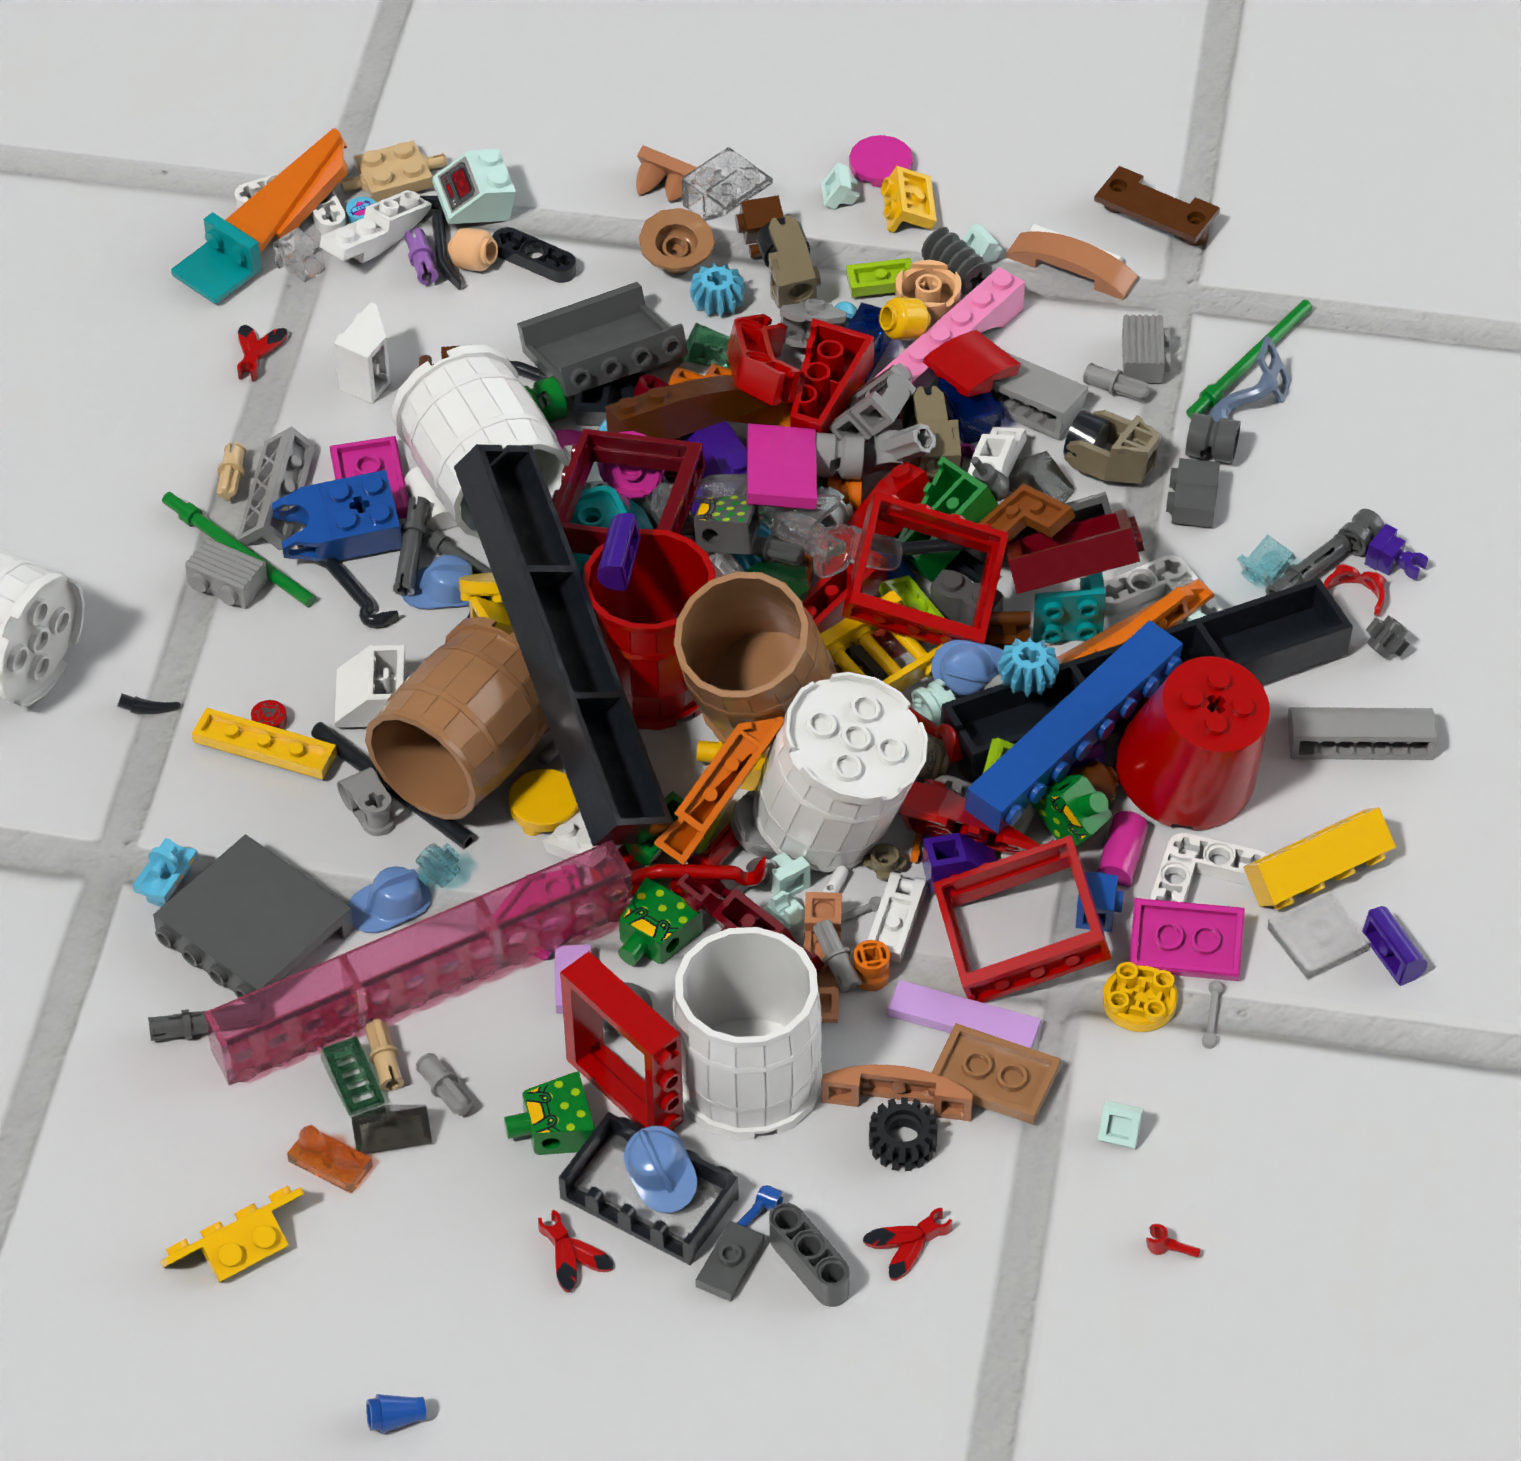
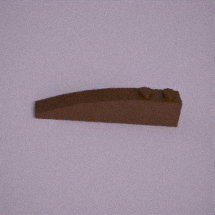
M723 375L652 388L647 393L632 398H623L618 403L606 406L605 410L608 432L634 431L648 437L676 439L771 405L738 389L734 385L732 375Z

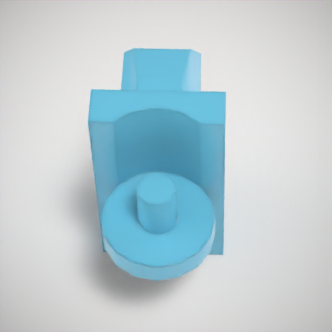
M165 838L159 847H154L148 854L149 862L134 882V892L146 896L148 903L162 907L172 898L171 895L177 886L190 873L189 869L198 857L197 850L181 847L172 840Z

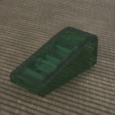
M695 323L686 341L688 355L683 356V360L709 367L711 364L730 369L728 357L723 354V351L726 352L730 337Z
M357 1036L322 1048L321 1060L349 1116L385 1103ZM351 1057L353 1058V1062L339 1067L336 1063ZM357 1068L360 1072L346 1078L342 1077L343 1073ZM364 1080L365 1085L348 1091L347 1085ZM366 1092H370L372 1096L357 1103H354L352 1097Z

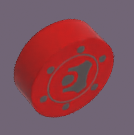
M264 700L253 707L251 720L284 729L287 724L286 709L278 701Z

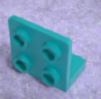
M212 212L203 219L207 242L171 269V274L212 303L218 304L262 270L259 242Z
M1102 572L1080 578V590L1035 594L1033 641L1035 643L1042 640L1050 644L1067 641H1086L1103 632L1106 593Z

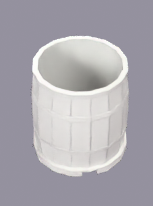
M465 345L448 350L447 354L449 357L438 361L432 366L427 361L415 369L399 388L391 411L397 434L410 448L413 459L416 461L437 498L448 509L455 522L465 534L479 538L454 470V466L476 444L502 445L503 449L507 445L533 446L551 497L555 490H559L563 468L565 465L569 466L570 462L564 455L555 432L550 427L531 394L518 380L517 370L503 351L487 345Z
M0 547V698L6 703L30 706L46 696L68 666V663L63 661L62 658L67 651L70 641L75 644L78 643L83 627L85 602L82 587L75 580L68 578L64 573L49 572L32 560L25 559Z
M851 672L832 674L830 679L820 680L816 683L812 681L799 690L786 711L784 724L777 733L776 739L767 754L761 768L759 782L754 790L753 815L760 835L778 855L785 852L792 860L803 856L810 864V870L832 872L841 865L850 869L863 861L864 856L870 854L872 848L884 837L903 804L907 793L923 768L927 757L928 736L922 722L918 723L916 716L909 710L911 703L900 691L876 677Z
M759 927L728 928L703 938L684 955L675 975V994L672 1003L673 1027L681 1034L683 1109L687 1116L707 1131L735 1140L755 1139V1134L769 1133L774 1130L779 1134L792 1129L813 1110L821 1091L822 1017L816 968L802 947L783 934Z

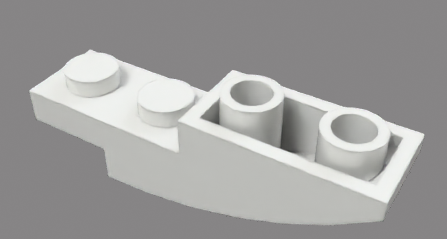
M403 191L367 206L363 219L321 235L319 247L342 261L353 257L359 262L364 263L399 242L405 236V233L409 229L412 230L431 210L432 204L421 198L416 192Z
M993 427L990 434L981 435L973 457L977 456L982 463L991 464L1008 478L1027 440L1025 428ZM970 463L968 473L972 475L975 467ZM1004 499L999 502L997 501L998 505L1002 503Z

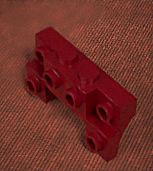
M685 873L677 882L685 894L682 900L696 913L703 909L714 918L722 929L721 931L728 928L759 927L783 934L802 947L782 923L738 889L734 888L731 892L721 880L698 881ZM802 947L818 973L824 966V963L815 953L811 954Z

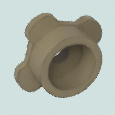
M880 843L874 846L871 853L863 858V865L866 868H871L876 873V877L883 881L889 879L891 872L905 869L907 864L906 859L899 856V850L889 843Z

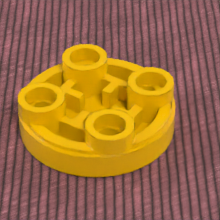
M493 573L471 574L459 578V591L462 601H469V598L474 596L480 598L481 596H492L493 602H502Z
M537 769L527 772L512 784L508 794L511 816L522 826L524 833L530 836H537L542 832H552L579 812L567 775L558 770Z
M1132 962L1119 964L1116 972L1106 981L1103 990V1007L1107 1016L1116 1025L1134 1032H1148L1163 1027L1172 1019L1177 1007L1178 995L1174 984V977L1169 971L1159 970L1150 966L1135 965Z

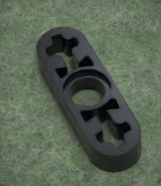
M511 227L500 228L494 232L492 237L498 245L497 257L557 283L569 282L576 276V259L572 253ZM530 252H540L543 254L538 258L526 256Z

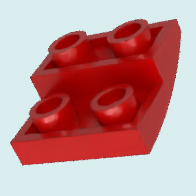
M977 330L948 340L931 351L923 360V363L932 369L936 376L945 379L956 388L958 393L967 397L991 392L994 380L1018 375L1021 363Z

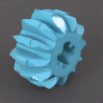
M713 263L711 268L701 266L699 273L693 274L690 298H692L697 311L705 310L707 316L718 313L722 317L724 312L734 314L735 308L742 306L745 282L740 277L738 269L730 270L728 264L717 267Z
M1031 637L1026 642L1015 638L1012 645H1005L1002 656L998 661L999 675H1001L1003 686H1011L1013 694L1018 691H1024L1028 697L1034 691L1042 696L1045 688L1053 687L1055 678L1059 673V663L1056 658L1055 648H1046L1044 640L1035 643Z

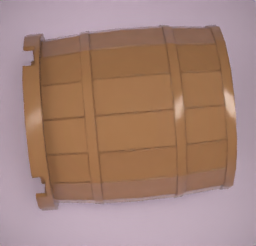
M733 572L710 580L689 597L677 618L674 647L686 686L699 710L702 712L705 724L713 731L722 744L726 742L739 723L755 722L781 716L784 718L787 709L802 687L812 681L816 683L820 680L830 679L832 674L837 673L831 654L825 648L813 617L804 608L802 601L785 582L762 572ZM774 740L772 741V743L770 744V746L767 748V750H766L765 753L763 754L762 758H766V757H767V754H768V752H769V750H770V748H771V746H772Z
M486 617L465 618L446 636L445 644L429 655L408 676L400 687L391 694L387 703L376 717L367 725L366 746L370 759L383 780L402 799L420 811L444 820L462 819L470 813L481 800L499 787L519 766L525 757L536 747L542 735L550 731L514 631L509 635L503 630L494 627L497 624L496 620Z

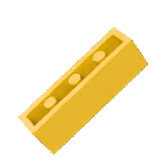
M1380 807L1361 810L1243 866L1259 906L1273 905L1275 910L1293 904L1295 902L1293 896L1303 891L1305 895H1310L1326 887L1324 881L1335 877V880L1338 881L1355 874L1354 867L1365 863L1366 866H1371L1385 860L1386 856L1384 853L1396 848V845Z

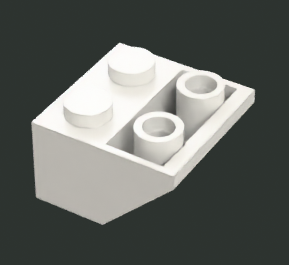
M370 302L362 312L356 314L352 324L345 332L337 336L333 348L336 356L339 390L373 404L390 385L391 379L386 335L377 305Z
M404 644L369 645L337 668L335 728L367 727L369 722L376 717L387 703L391 694L407 679Z

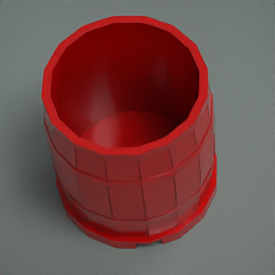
M639 529L641 538L626 591L606 588L597 579V571L605 543L596 548L584 565L583 582L638 729L663 730L676 726V720L687 718L691 714L697 717L702 713L686 686L674 647L677 618L689 597L707 582L715 579L716 572L708 553L692 539L669 530Z

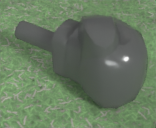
M977 456L973 457L971 463L975 469L972 475L988 486L996 501L999 502L1006 498L1010 488L1009 479L991 464L982 463Z

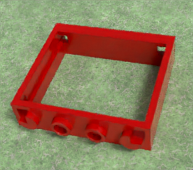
M876 492L867 506L842 617L937 646L952 640H968L984 644L1009 533L991 528V524H978L968 521L959 514H946L933 510L932 507L926 504H913L900 500L894 494L888 496ZM877 520L987 553L971 626L861 593Z
M1071 835L1055 841L1053 839L1038 847L1018 851L1012 856L994 862H987L977 868L953 874L948 878L933 882L962 988L968 999L984 1003L1112 959L1084 867ZM1071 867L1091 931L973 971L955 907Z
M588 951L560 972L566 1060L638 1127L643 1129L650 1126H662L675 1132L674 1128L684 1122L681 1034ZM603 1018L644 1055L645 1081L604 1044Z

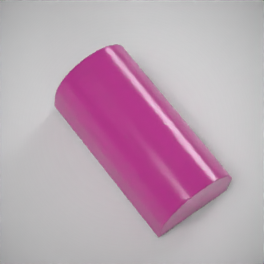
M1120 811L1114 815L1096 872L1118 875L1117 884L1131 887L1148 832V823L1144 817L1132 811Z

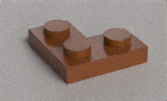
M1023 483L978 524H991V527L1009 533L1008 543L1026 526L1052 538L1075 518L1071 506Z

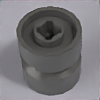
M1193 413L1187 436L1185 455L1205 458L1210 454L1214 461L1233 464L1239 440L1241 421L1221 418L1218 422H1215L1213 416Z

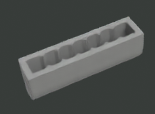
M1010 353L1008 354L1021 363L1018 375L994 380L991 392L967 397L958 393L956 388L944 379V391L1058 440L1070 429L1075 417L1083 407L1088 392V386Z
M1289 707L1288 709L1291 759L1433 760L1437 733L1433 708Z

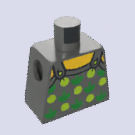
M746 494L701 499L696 514L688 515L681 535H695L696 544L705 552L751 554L761 525L759 505L746 504Z

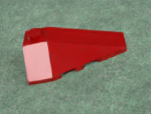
M908 462L893 468L890 474L879 481L815 562V569L826 575L859 544L867 506L876 492L888 496L894 494L900 500L913 504L921 503L925 496L923 490L927 482H930L926 471ZM877 520L874 537L891 539L901 532L904 527Z
M926 779L925 783L914 781L900 808L899 814L907 830L933 837L961 833L992 848L994 851L1011 855L1018 851L1040 846L1039 843L1009 825L997 834L964 810L965 798L947 789L946 784L937 780Z

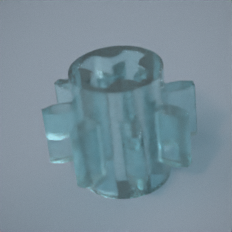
M436 843L430 844L415 860L420 866L417 869L419 879L427 887L432 885L433 882L441 888L446 886L460 871V868L456 865L459 861L457 859L459 854L448 843L442 848L438 847Z

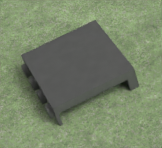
M638 282L517 323L523 353L547 377L553 376L557 380L566 397L688 355L683 325L680 323L669 327L647 307L642 286Z
M246 834L153 914L156 928L155 935L163 946L167 948L172 947L177 950L188 964L193 967L199 966L206 971L217 985H225L231 989L245 1005L260 1003L262 1013L266 1010L264 998L266 993L334 932L345 939L354 930L352 911L349 906Z

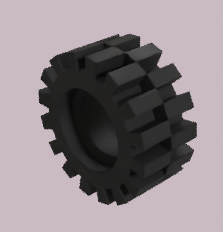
M901 1097V1104H896L894 1098L888 1100V1108L883 1103L879 1105L878 1113L873 1112L871 1122H869V1148L872 1150V1156L875 1160L880 1158V1164L884 1167L891 1162L892 1170L899 1171V1165H905V1171H912L913 1163L916 1164L917 1168L924 1166V1159L929 1162L933 1158V1152H936L938 1129L935 1114L930 1115L931 1109L927 1105L920 1109V1101L916 1099L910 1105L908 1104V1098ZM898 1127H907L916 1131L918 1136L911 1141L901 1142L892 1139L889 1136V1132Z

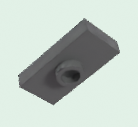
M730 1221L695 1279L696 1287L731 1301L765 1243V1235Z

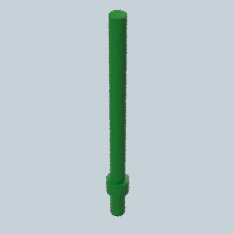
M1302 300L1215 384H1209L1200 392L1199 399L1186 410L1187 416L1191 419L1193 413L1202 414L1205 410L1213 408L1216 403L1222 400L1223 393L1257 362L1256 359L1264 338L1270 336L1275 345L1312 310V304L1308 300Z
M167 492L163 496L162 503L175 511L179 519L190 527H197L219 543L266 562L267 576L271 582L306 607L314 604L316 597L203 516L200 508L191 502L185 503L171 492Z

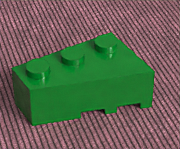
M941 456L937 463L939 470L932 483L927 482L923 490L925 496L921 502L922 504L929 505L933 510L946 514H959L966 520L979 523L998 506L987 485L943 456ZM903 528L897 541L909 542L938 538ZM961 550L909 556L902 555V557L911 569L932 582Z

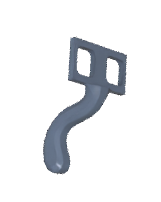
M1270 336L1264 338L1256 359L1263 372L1259 382L1253 387L1234 392L1216 403L1209 412V415L1213 416L1215 422H1218L1221 418L1229 419V413L1234 409L1260 400L1273 392L1278 403H1283L1291 378ZM1267 349L1271 355L1269 367L1264 359ZM1279 373L1283 379V386L1281 391L1278 387L1277 381Z

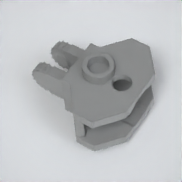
M811 298L797 304L782 305L780 308L781 323L788 326L784 344L792 347L806 348L807 340L810 336L812 318L846 328L847 312L833 307V304H825V301L821 299Z

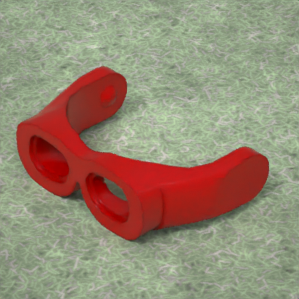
M1340 564L1325 579L1324 585L1328 591L1333 586L1344 583H1360L1370 589L1378 598L1377 604L1374 607V615L1380 616L1385 601L1384 586L1386 583L1382 575L1370 571L1360 574L1356 568Z

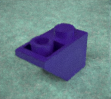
M961 833L923 839L922 865L930 893H935L933 882L948 878L953 874L977 868L987 862L997 861L992 848Z

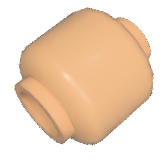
M461 228L450 239L448 254L455 267L461 270L480 272L485 271L495 262L498 255V245L491 233L484 229Z

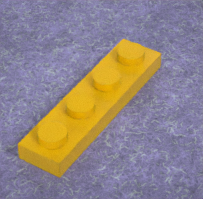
M207 707L192 732V739L195 743L322 780L337 755L335 744Z

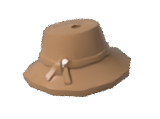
M683 208L661 210L645 220L639 235L642 256L653 266L662 268L672 274L686 273L709 259L715 247L712 228L699 214Z

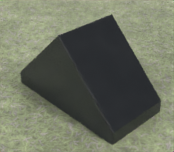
M612 382L575 394L573 412L576 425H601L606 419L605 407L611 405Z

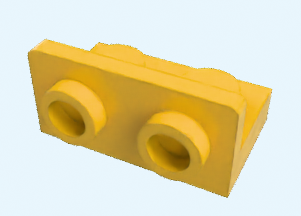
M896 166L891 175L886 177L881 185V195H883L885 206L883 215L886 218L887 230L895 232L902 221L931 230L937 221L931 176Z

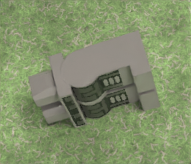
M901 363L896 366L892 365L855 391L851 396L853 402L847 406V411L835 418L828 428L840 440L845 435L864 436L866 442L872 435H876L892 424L908 398L914 394L917 388L911 383L913 375Z

